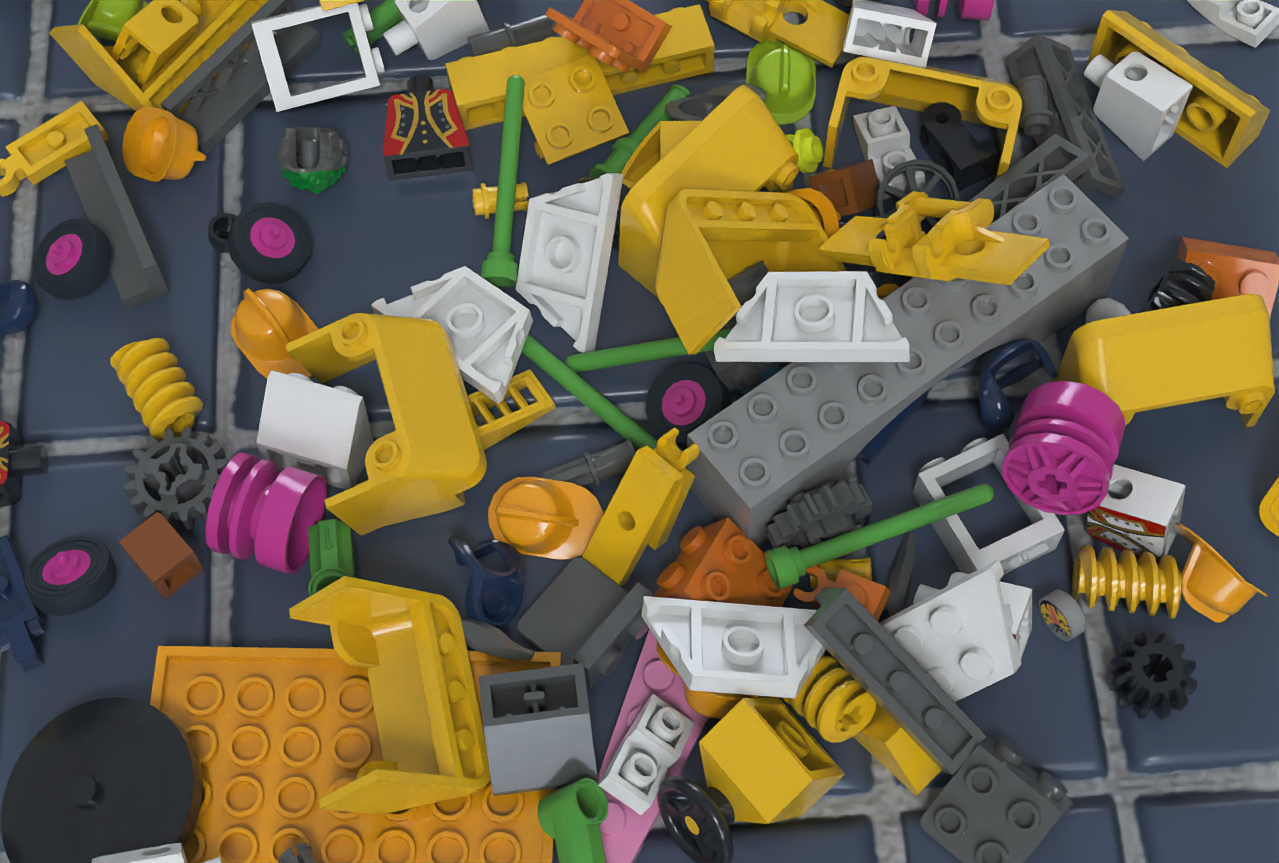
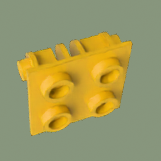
M592 54L524 79L523 112L537 141L534 142L537 156L539 159L544 158L547 166L629 134V130L598 61Z

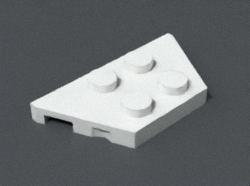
M607 173L601 175L598 179L586 183H576L564 187L558 192L546 193L529 199L516 291L530 304L536 305L540 309L542 316L553 327L561 326L576 341L573 346L582 353L595 351L623 174Z
M466 266L445 273L437 280H427L410 287L413 293L410 296L386 304L385 299L381 298L371 305L374 314L424 318L439 323L450 336L462 379L497 404L504 399L533 323L528 308Z
M867 271L768 272L756 287L755 296L746 301L736 314L737 324L725 339L719 337L714 343L716 362H910V344L906 337L902 338L893 323V315L885 301L878 298L877 288Z
M998 559L880 622L884 629L954 702L1014 674L1022 664L1018 643L1011 631L1013 618L1010 604H1004L999 580L1003 577L1004 572Z
M643 596L641 616L689 690L796 698L826 650L804 626L817 610Z

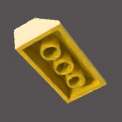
M1107 10L1102 15L1086 68L1099 54H1102L1113 64L1117 65L1131 52H1139L1190 83L1193 88L1174 132L1225 168H1228L1259 136L1271 110L1262 105L1257 98L1246 94L1227 81L1219 72L1211 70L1189 55L1184 48L1173 44L1154 31L1150 25L1138 20L1128 12Z

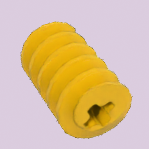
M153 338L129 343L117 350L110 358L111 366L116 370L118 379L125 385V391L133 400L135 409L141 414L143 424L149 429L150 435L158 442L164 440V432L167 428L171 429L175 437H181L185 427L192 429L195 424L194 418L203 409L201 399L193 396L195 390L193 385L189 382H184L186 380V373L181 367H177V357L173 353H168L170 345L164 338Z
M1083 545L1078 552L1073 567L1071 596L1076 601L1079 594L1084 593L1087 606L1091 609H1094L1100 595L1105 596L1108 611H1114L1119 599L1125 598L1128 613L1132 614L1135 613L1140 600L1145 601L1149 616H1155L1160 603H1166L1168 618L1175 619L1181 600L1182 572L1180 567H1177L1173 555H1163L1157 564L1153 553L1143 552L1138 562H1136V557L1132 550H1123L1116 561L1113 549L1103 547L1096 559L1093 547L1091 545Z
M825 652L797 697L782 698L786 703L791 704L795 712L803 716L812 728L817 729L824 740L831 743L843 742L854 737L867 726L876 711V701L868 692L865 693V689L856 680H852L851 675L846 669L839 668L836 659L828 655L826 656Z

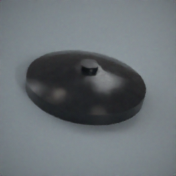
M122 697L96 699L62 713L49 722L29 742L17 760L8 779L1 808V834L10 863H91L92 859L99 856L173 843H181L183 849H185L197 823L202 801V771L193 743L182 727L172 718L154 706L135 699Z

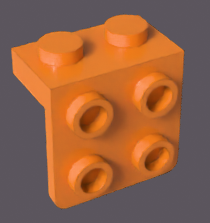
M584 0L574 18L551 7L545 13L547 17L556 22L552 29L553 31L575 44L578 43L588 49V52L610 66H615L625 73L628 72L630 67L645 73L672 27L630 0Z
M726 518L704 528L696 526L683 537L679 544V548L682 551L675 562L665 568L658 577L657 584L659 588L654 597L782 607L792 589V585L780 590L776 588L769 574L764 552L752 540L747 539L745 534L729 518Z

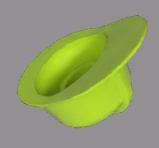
M91 0L77 25L83 24L95 38L116 42L123 25L146 7L148 3L144 0Z
M766 40L763 43H757L749 52L746 63V84L758 86L766 92L765 105L778 125L794 124L805 118L813 108L816 96V65L814 58L780 40H777L775 43Z

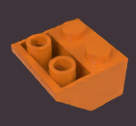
M1187 237L1181 238L1177 259L1197 265L1215 280V290L1212 293L1211 300L1245 294H1258L1263 297L1269 317H1271L1279 285V258L1275 252Z

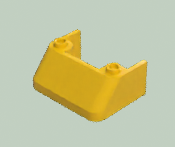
M197 0L202 8V15L198 18L199 24L192 37L141 88L133 82L111 57L110 54L114 46L103 47L83 24L54 27L49 34L97 87L135 111L145 106L162 109L161 103L268 0ZM249 42L244 46L242 53L248 48ZM220 70L214 75L212 82L218 77ZM190 99L179 109V113L188 106Z
M862 55L854 58L844 67L828 125L823 167L832 168L850 97L920 112H924L931 104L947 102L959 109L963 121L1006 129L995 180L1008 171L1022 109L1020 93L1012 84L1001 80L927 65L926 67H920Z
M741 85L735 89L631 188L622 203L618 266L657 298L655 280L667 207L681 190L711 189L758 192L764 187L769 192L774 190L778 193L792 191L794 179L800 170L797 166L799 156L761 97L749 87Z
M683 189L669 203L666 212L655 289L660 303L664 306L689 355H696L742 308L727 280L755 264L763 261L769 272L847 271L842 262L833 261L829 256L819 255L818 248L828 240V237L810 206L800 197L791 193Z
M1245 294L1093 321L1079 327L1071 335L1057 371L1058 377L1054 379V382L1069 381L1086 384L1105 393L1119 406L1125 418V426L1137 412L1223 397L1228 409L1239 410L1245 428L1255 426L1275 393L1269 313L1261 295Z
M355 313L285 344L287 352L322 384L371 361H377L395 431L378 438L369 447L365 457L368 481L324 500L326 508L359 535H365L474 487L481 481L487 468L486 456L450 336L439 323L424 318Z
M343 576L289 609L290 619L330 625L333 647L337 655L352 666L367 668L382 760H374L362 766L358 771L355 781L320 798L321 810L386 814L467 796L488 784L490 770L486 742L462 621L458 610L449 599L439 594Z

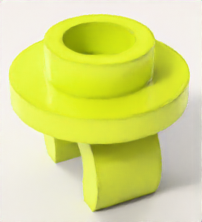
M809 128L799 129L795 135H786L799 156L797 166L800 168V171L804 174L815 172L818 163L823 158V146L820 138L815 136Z

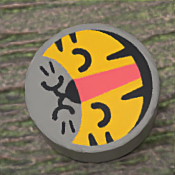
M1055 589L1039 600L1041 616L1049 629L1058 638L1069 642L1085 631L1086 620L1083 611L1067 592Z

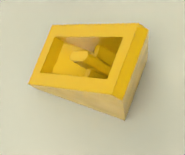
M876 702V711L872 720L853 738L914 795L918 796L942 770Z

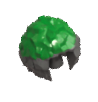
M327 127L285 128L283 138L280 139L279 149L276 152V158L280 162L282 175L290 181L291 186L297 187L300 190H309L315 194H321L327 188L333 186L335 181L342 177V173L346 171L348 149L347 144L340 138L339 131Z

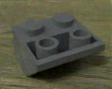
M584 663L478 676L483 728L494 796L561 788L584 778L592 779L598 783Z

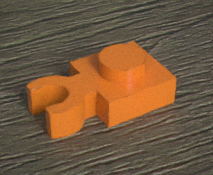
M816 565L806 569V572L818 579L817 588L808 593L795 588L793 593L806 605L818 606L820 604L814 598L824 587L847 588L878 621L891 591L884 585L840 569L834 582L822 568Z

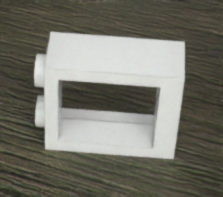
M357 2L322 11L321 6L317 5L251 22L276 112L380 86L377 75L385 73L379 48L370 49L366 31L373 30V25L367 4L358 5ZM348 12L365 75L290 94L273 30Z
M1004 434L988 441L984 437L979 438L966 445L959 455L945 460L943 457L936 458L925 464L919 470L913 490V495L919 505L922 506L946 497L941 487L994 463L1002 476V462L1005 453L1009 449V442ZM1014 493L1013 495L1032 525L980 550L957 514L931 523L960 572L971 574L997 559L1003 567L1004 574L1055 550L1065 529L1054 513L1043 512L1024 503Z

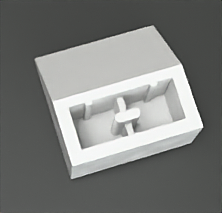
M271 370L267 378L256 441L261 458L276 462L280 471L287 467H294L324 476L326 483L334 487L348 490L356 486L365 466L366 453L374 442L363 396H359L355 391L344 386L331 388L314 383L311 379L299 373H289L286 375Z

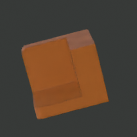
M873 159L834 167L809 176L811 189L822 192L833 203L836 212L840 213V217L860 213L874 207L875 194L879 184Z
M155 513L118 541L132 563L164 600L204 570L194 551L161 513Z

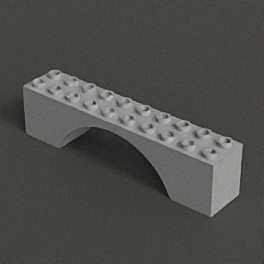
M1062 174L987 228L989 231L1049 239L1050 247L1011 285L955 278L950 282L914 277L882 299L893 315V323L902 338L906 337L910 344V362L790 363L687 435V448L694 443L699 446L698 457L687 465V470L695 475L690 487L691 491L717 521L729 518L745 534L747 539L749 538L757 546H760L769 539L766 535L769 533L767 526L775 523L773 519L775 515L785 513L788 510L786 506L790 504L789 500L800 492H809L820 488L825 483L833 484L859 452L888 423L943 378L972 359L1005 343L1020 339H1033L1041 343L1085 312L1097 299L1104 298L1108 293L1129 238L1070 179Z

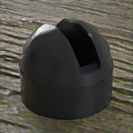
M221 213L210 220L208 239L216 251L229 253L227 246L229 230L237 218L236 215Z

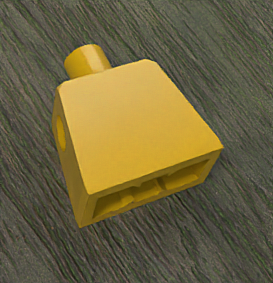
M153 0L123 25L110 55L139 88L192 37L199 24L198 18L202 15L200 4L197 0Z

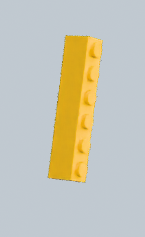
M700 4L686 8L678 7L669 12L655 15L672 27L645 73L633 67H630L628 72L625 73L615 66H610L596 58L612 95L714 72L715 45ZM563 36L549 37L540 42L518 47H506L497 52L475 57L467 56L458 61L445 63L449 89L453 93L464 129L469 130L503 122L506 85L508 78L512 75H519L524 80L589 55V50L578 43L575 44Z

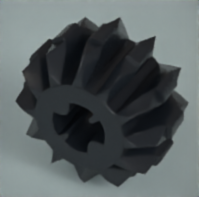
M1177 259L1165 267L1160 277L1156 279L1155 284L1148 291V295L1142 303L1139 313L1210 301L1215 290V280L1197 265Z
M1145 632L1137 634L1134 644L1123 641L1116 650L1119 657H1113L1108 664V671L1115 675L1108 684L1109 691L1124 692V696L1119 702L1120 708H1127L1131 703H1134L1138 706L1137 714L1139 719H1145L1151 709L1160 721L1168 718L1171 714V708L1182 711L1189 703L1186 695L1193 694L1197 688L1198 681L1189 676L1196 669V661L1182 660L1180 658L1185 651L1184 643L1175 645L1173 649L1166 646V633L1158 634L1154 643ZM1145 670L1151 671L1150 678L1145 675ZM1154 674L1159 676L1160 682L1153 681Z

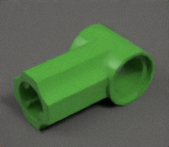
M337 519L318 521L314 526L308 527L311 580L308 586L309 596L343 576L355 578L352 528Z
M580 779L545 795L539 802L538 819L545 833L552 839H555L559 863H606L599 824L607 818L608 801L603 789L592 779Z

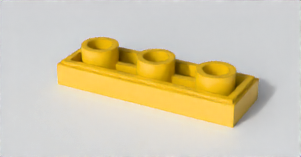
M648 445L637 450L581 558L620 587L626 584L680 486L684 475Z

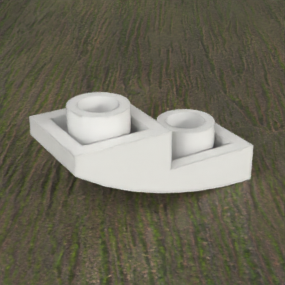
M1187 0L1192 7L1214 25L1254 48L1279 24V8L1261 0Z
M895 105L853 116V124L865 161L873 159L879 186L885 175L895 166L916 159L910 148V132ZM914 171L917 188L924 189V172ZM905 172L894 177L888 184L907 194L910 193ZM884 193L883 200L892 198V196Z
M652 694L629 728L598 786L642 815L651 807L659 790V785L663 781L668 769L679 759L695 723Z

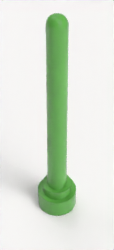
M519 75L509 77L506 85L492 252L487 254V260L482 261L481 277L495 287L516 286L518 277V264L514 262L515 256L510 252L525 82Z
M733 328L719 330L698 353L714 351V343L719 337L725 339ZM680 337L573 354L566 358L565 364L575 373L689 354Z
M528 334L522 349L524 355L626 440L630 439L635 448L639 450L646 445L652 450L656 448V439Z
M979 484L798 550L796 546L788 549L786 545L768 550L764 553L769 574L778 590L798 583L799 577L806 575V569L986 504L993 499L994 490L988 484Z

